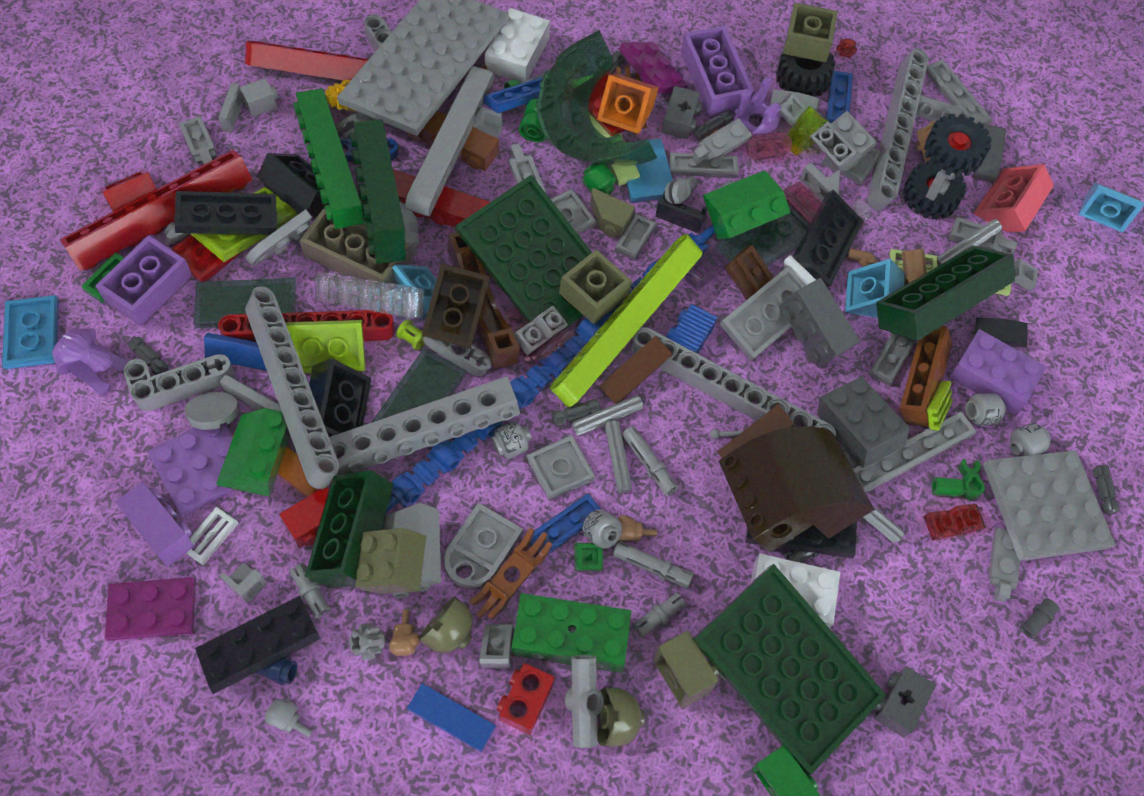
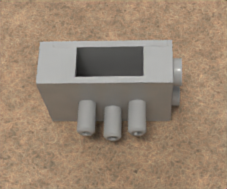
M418 503L385 516L382 530L405 528L427 536L420 591H427L430 589V586L441 583L440 561L442 553L440 552L439 509ZM411 592L391 594L395 598H405Z

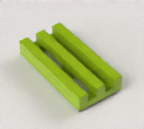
M951 381L940 382L927 408L930 430H940L953 403V398H950L952 390H949Z

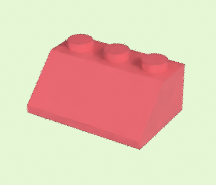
M1045 165L1003 168L974 214L987 222L997 219L1002 225V230L1005 232L1026 231L1054 186Z

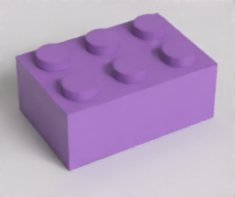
M148 235L95 286L106 303L139 326H142L192 277V274L184 258Z
M979 329L949 378L977 394L995 393L999 395L1006 406V411L1016 416L1029 400L1047 366Z

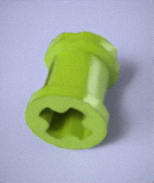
M410 319L402 322L396 332V337L410 343L416 351H419L425 345L424 336H421L422 330L414 326L413 321Z

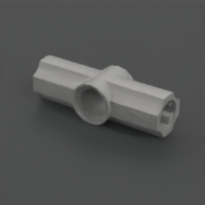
M594 655L572 656V687L567 691L565 704L567 709L572 712L573 746L578 748L597 746V715L603 708L604 698L596 686V656Z

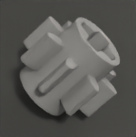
M371 623L360 624L359 629L353 630L349 638L351 651L355 656L362 655L363 660L375 658V654L381 653V649H383L385 644L383 632L379 627H372Z

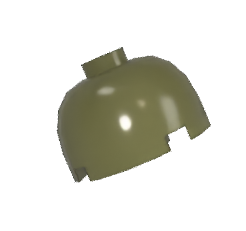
M454 596L444 604L443 610L436 618H432L420 635L419 640L435 652L449 653L457 647L462 650L472 639L469 633L473 626V616L468 607Z
M615 687L602 688L600 692L603 695L604 704L600 712L601 727L597 726V741L601 746H624L635 739L640 731V727L644 725V711L640 708V704L635 696L627 690Z

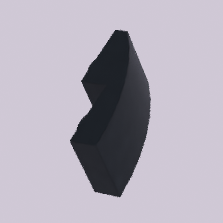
M976 318L975 334L980 329L1011 347H1027L1028 323L1000 318Z

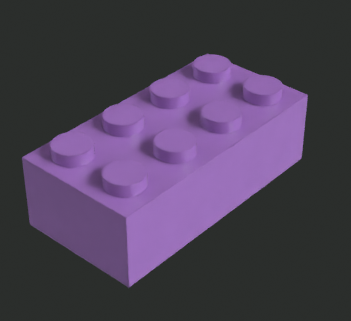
M725 25L684 33L681 54L695 87L700 92V98L708 117L720 115L725 111L734 112L739 108L741 94L746 90L752 91L750 100L754 95L753 86Z

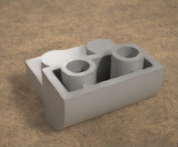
M848 111L831 124L827 122L810 136L811 140L841 171L850 170L858 165L859 159L877 145L876 140Z

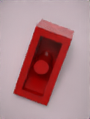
M328 487L319 489L279 513L283 524L299 548L303 545L310 546L315 542L329 495Z

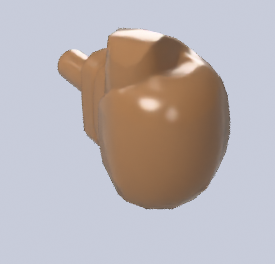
M621 515L618 517L622 524V534L619 541H640L642 535L657 536V530L642 529L641 522H636L630 516Z
M408 609L403 610L402 622L394 626L392 640L389 642V650L395 656L412 655L416 650V646L420 644L419 634L414 632L412 624H408L410 614Z

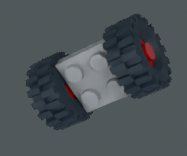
M949 114L948 118L943 116L934 123L924 145V150H926L925 157L930 158V160L926 161L925 165L922 162L918 164L917 168L914 167L903 189V194H905L904 200L909 201L907 206L910 209L915 208L914 213L918 215L921 212L924 214V218H928L931 215L933 220H937L939 216L944 219L947 218L948 214L951 216L957 210L966 193V182H962L964 179L962 173L965 176H969L971 172L975 173L981 167L991 149V136H987L989 133L987 128L982 130L983 124L980 121L976 124L973 122L975 118L971 116L969 119H965L964 114H959L958 118L955 117V114Z

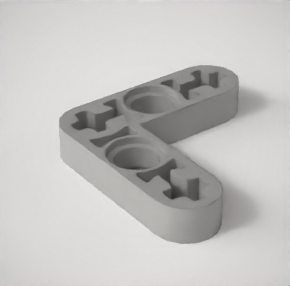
M423 337L424 343L430 349L474 376H483L491 366L490 357L474 345H472L471 349L458 346L463 351L462 355H458L451 348L457 345ZM477 361L482 363L480 367L476 365Z

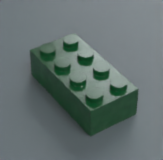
M372 470L334 476L305 577L326 588L354 587L356 585L363 532L382 530L394 485L392 482Z

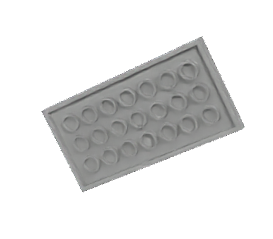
M419 0L337 96L338 103L377 120L383 119L384 123L418 136L509 20L508 12L477 0Z

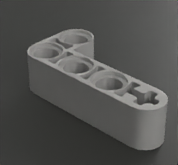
M222 354L213 355L154 376L145 361L141 359H132L124 367V375L130 395L137 406L143 411H152L222 387L220 380L225 375L232 378L235 377V371L230 360Z

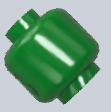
M595 162L584 170L582 182L590 193L593 188L608 195L615 190L613 186L616 183V177L606 164Z

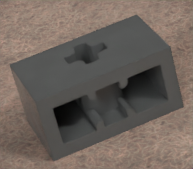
M674 86L664 118L662 133L688 139L689 133L694 132L697 119L694 116H699L702 102H699L700 92Z
M907 666L899 672L894 671L886 684L890 687L887 696L874 708L878 711L874 719L903 738L912 733L936 687L935 683ZM900 696L905 697L903 701L905 705L900 703L902 699Z

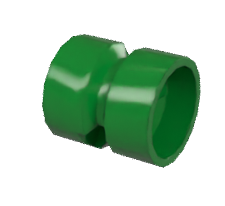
M532 99L527 103L523 114L524 117L518 128L521 137L537 143L545 141L555 114L552 105L541 99Z

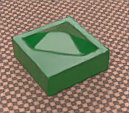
M575 543V571H603V549L595 546L593 543Z

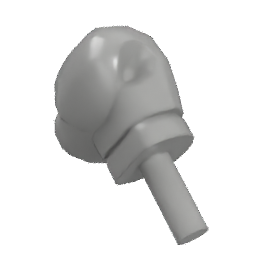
M289 698L285 700L276 699L265 713V722L268 725L275 726L282 731L285 730L287 733H290L294 728L309 738L313 732L297 722L301 715L296 713L298 707Z

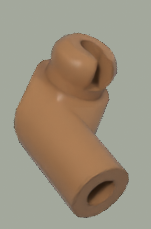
M853 248L849 249L846 257L848 260L857 261L861 267L878 262L872 253Z

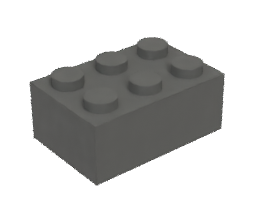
M822 278L800 288L780 305L784 319L789 321L794 329L795 337L799 342H802L807 350L809 360L818 368L860 343L859 338Z
M862 376L820 397L817 415L821 420L834 427L836 438L862 468L905 447L910 428Z

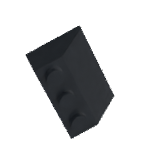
M267 153L256 176L264 183L265 188L277 193L281 201L290 204L296 209L297 214L306 209L311 216H318L324 206L327 205L322 204L320 196L322 188L318 189L315 174L318 173L313 174L311 164L298 154Z
M333 358L314 365L309 382L311 392L329 437L363 426L371 383L370 377Z

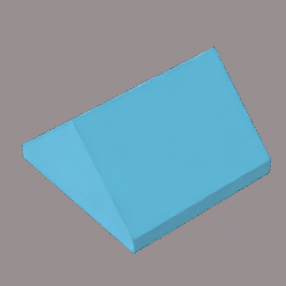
M395 264L393 266V274L396 287L421 320L426 318L437 281L436 277L425 266Z

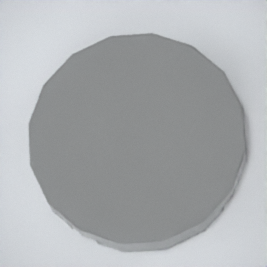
M208 392L191 399L186 404L184 412L187 422L189 421L190 425L194 428L212 430L220 428L222 423L226 422L229 424L233 422L238 416L239 406L236 398L229 393Z

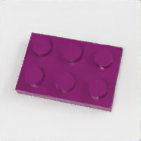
M622 42L619 51L645 83L659 87L657 94L672 93L674 86L687 89L688 85L683 80L682 75L673 68L670 60L661 53L655 43Z
M186 577L108 584L105 639L112 641L192 634L194 632L195 578Z

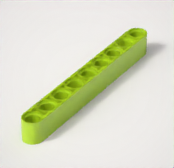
M688 234L682 235L670 246L551 384L550 390L566 407H571L580 400L702 256L703 251Z

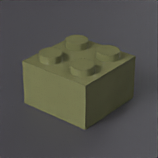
M794 2L783 54L826 62L833 43L838 11Z
M596 249L561 277L559 294L590 322L595 324L625 300L629 295L632 280Z
M405 528L363 532L355 588L377 594L419 592L427 536Z
M688 630L659 646L653 659L682 710L709 695L719 681L717 678L719 676L717 668L711 661L707 662L700 648L692 640L695 636L692 637Z

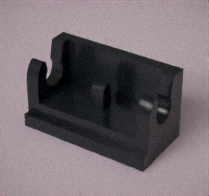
M664 191L663 198H660L657 203L655 217L698 233L707 216L708 209L703 206L701 212L681 203L670 204L666 201Z

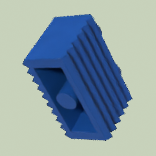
M691 304L688 310L683 309L677 319L678 326L676 328L671 327L666 337L698 354L714 329L718 317Z

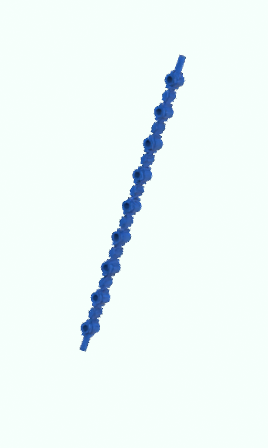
M712 224L700 235H694L692 232L688 235L703 251V256L709 248L705 242L716 232ZM657 261L652 262L642 274L643 277H645ZM643 278L636 279L630 288L633 290ZM620 304L595 324L587 318L584 319L574 331L577 337L572 334L562 342L563 349L559 345L555 348H550L543 355V358L539 360L542 366L540 367L536 364L526 373L527 379L521 375L510 382L520 410L531 404L539 394V390L536 389L537 387L542 390L552 381L551 375L557 378L573 360L572 357H575ZM500 421L486 428L465 433L457 438H451L454 440L452 442L445 440L435 445L430 453L426 455L430 461L427 463L423 459L412 469L415 474L411 475L407 471L392 481L394 485L386 513L398 503L404 508L414 504L425 491V488L422 486L423 484L427 486L433 484L440 477L437 473L438 471L446 474L455 469L464 458V454L461 452L465 451L468 453L478 445L477 438L482 442L485 439L491 438L494 435L495 429L502 426V422Z

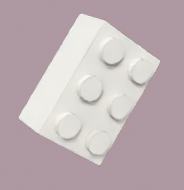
M510 8L508 10L509 20L491 41L485 52V66H487L489 71L495 72L496 75L518 80L522 83L529 79L550 38V20Z
M759 553L754 562L751 583L768 566L775 564L824 623L831 628L834 624L840 572Z

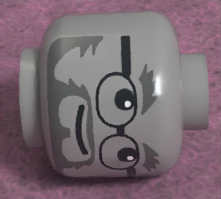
M980 393L970 398L966 404L965 412L967 418L974 425L992 426L1002 421L1006 413V406L999 395L995 393Z
M512 421L496 428L491 440L498 456L503 455L506 459H511L527 452L529 448L528 441L532 440L526 426L522 427L518 422Z
M1028 423L1011 433L1009 446L1011 451L1019 457L1044 454L1049 449L1051 438L1045 427L1036 423Z
M598 509L591 512L585 518L582 530L587 540L595 546L605 549L614 546L619 541L622 534V524L617 517L608 511Z

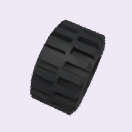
M782 51L776 71V81L779 82L780 89L785 88L784 91L802 93L813 97L816 95L818 97L821 96L823 92H826L835 69L834 56L832 53H829L827 61L821 62L783 54Z

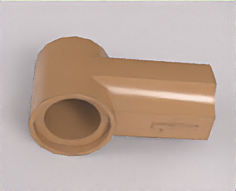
M924 249L902 251L905 286L926 274L927 269Z

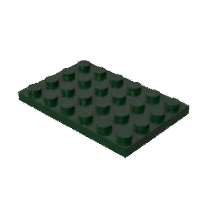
M532 175L455 226L456 232L527 323H530L538 315L554 306L568 324L567 327L554 336L556 337L584 316L559 294L561 277L589 256L592 251Z
M775 564L768 566L692 639L777 741L791 753L806 775H812L887 696Z

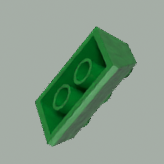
M766 170L703 194L718 239L734 237L791 213L784 191Z
M262 408L241 415L219 474L217 486L270 497L290 438L282 411Z

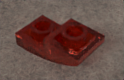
M977 504L959 505L951 510L929 512L923 516L932 541L973 533L986 528Z

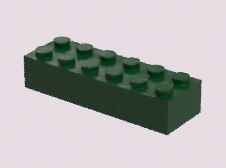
M383 119L354 122V132H350L351 145L356 147V149L351 150L353 164H358V167H355L356 181L361 182V184H358L359 198L365 201L361 202L363 217L368 219L364 223L366 236L368 235L371 238L368 239L369 253L375 255L376 264L405 261V226Z
M972 246L877 301L879 329L889 331L891 334L908 337L911 340L924 338L927 334L939 329L945 323L957 318L963 312L972 309L973 306L1015 281L1014 255Z

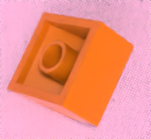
M620 74L609 75L597 120L640 134L653 110L659 87Z

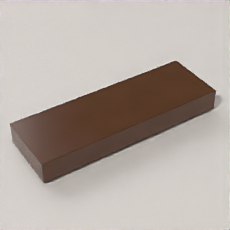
M654 336L608 377L600 387L617 404L662 366L673 354L657 336Z
M778 404L717 452L723 458L754 438L796 425Z

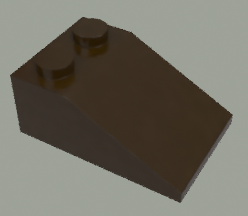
M441 263L421 336L471 349L490 276Z

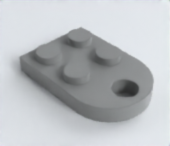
M305 209L258 243L246 255L245 259L254 267L274 253L279 256L289 248L288 244L292 240L300 241L310 227L309 224L312 216Z
M477 503L446 549L444 564L447 575L456 585L463 588L475 589L484 586L498 572L523 534V528L482 504ZM461 566H468L472 570L471 575L467 578L459 577L456 572Z

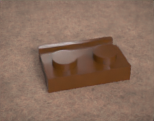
M753 245L747 246L731 262L724 266L746 300L774 278Z

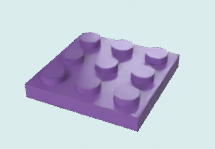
M225 423L220 424V428L212 430L192 428L147 451L182 518L235 490L217 486L216 484L233 439Z

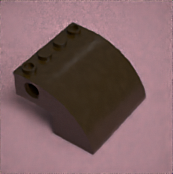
M801 426L775 430L746 442L719 460V464L752 539L760 543L769 552L783 545L812 525H815L829 539L875 510L835 435L827 429Z

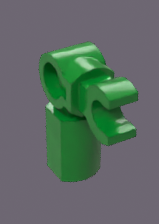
M966 459L960 462L959 471L963 475L962 479L934 477L931 483L932 495L960 497L962 495L968 501L977 500L985 490V485L980 475H978L981 469L979 460L973 463V469L967 466Z

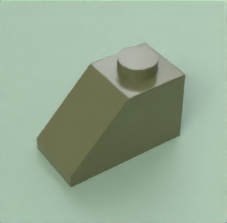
M593 188L590 205L600 230L608 237L620 239L634 218L635 206Z

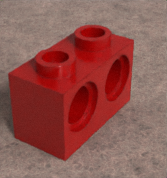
M526 663L523 664L521 670L515 669L509 685L513 687L508 696H502L496 710L500 712L499 721L531 735L552 690L555 677ZM528 679H533L537 681L539 686L533 691H528L523 687V683ZM515 705H522L525 707L526 713L522 717H515L510 712L511 708Z

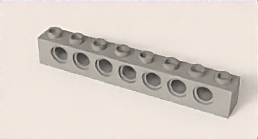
M508 377L488 382L329 437L339 463V469L335 476L360 472L376 464L386 463L388 460L396 457L409 455L419 449L435 446L442 441L457 438L465 433L483 429L491 424L509 420L514 416L520 415L517 399Z

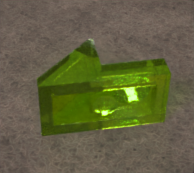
M809 106L781 140V143L794 155L798 156L815 144L810 136L826 124L828 120L813 107Z

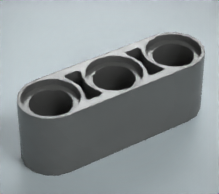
M984 123L982 130L987 128L989 131L987 136H991V149L981 167L974 174H971V177L994 183L1001 167L1006 129Z

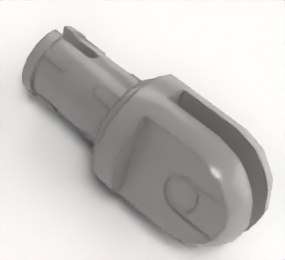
M687 176L686 178L679 177L669 182L665 187L666 201L670 204H680L690 197L692 190L697 187V179L694 176Z

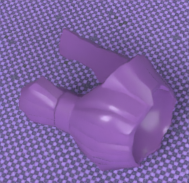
M764 78L759 91L754 94L751 100L752 91H744L741 94L740 106L734 111L736 114L734 119L739 118L752 134L751 139L761 140L774 133L782 117L778 113L781 109L779 103L776 102L772 105L764 103L773 78ZM750 117L763 118L762 123L758 127H754L749 122Z
M72 328L63 334L52 350L58 374L72 373L87 383L99 395H106L110 385L108 382L101 381L96 376V372L105 371L110 366L123 372L125 365L129 361L97 346L94 343L96 331L93 328Z

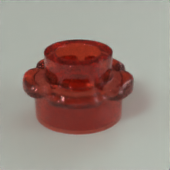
M842 39L839 45L836 46V50L840 56L850 58L857 52V43L852 39Z

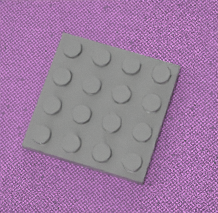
M1076 450L1038 454L1035 456L987 460L983 464L1019 561L1098 551L1115 546L1113 537Z

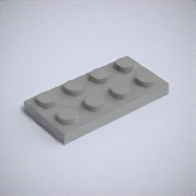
M787 266L719 324L751 361L791 327L789 321L784 319L780 305L794 292L806 285L790 266Z

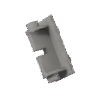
M920 95L916 116L931 121H939L943 116L948 118L949 114H955V117L958 118L963 108Z

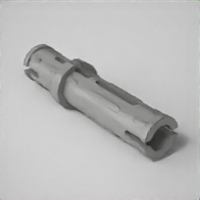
M635 426L626 429L622 433V437L645 466L649 478L654 479L665 496L673 494L679 486L669 475L665 463L660 462Z
M619 541L613 553V557L659 576V579L662 581L666 579L685 589H688L694 573L673 565L672 561L668 559L664 561L622 541Z

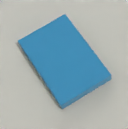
M653 139L625 143L640 174V178L627 181L626 186L630 202L663 198L666 185L673 181L662 140Z
M57 295L5 301L2 367L4 369L55 363L52 350L58 343L59 298Z

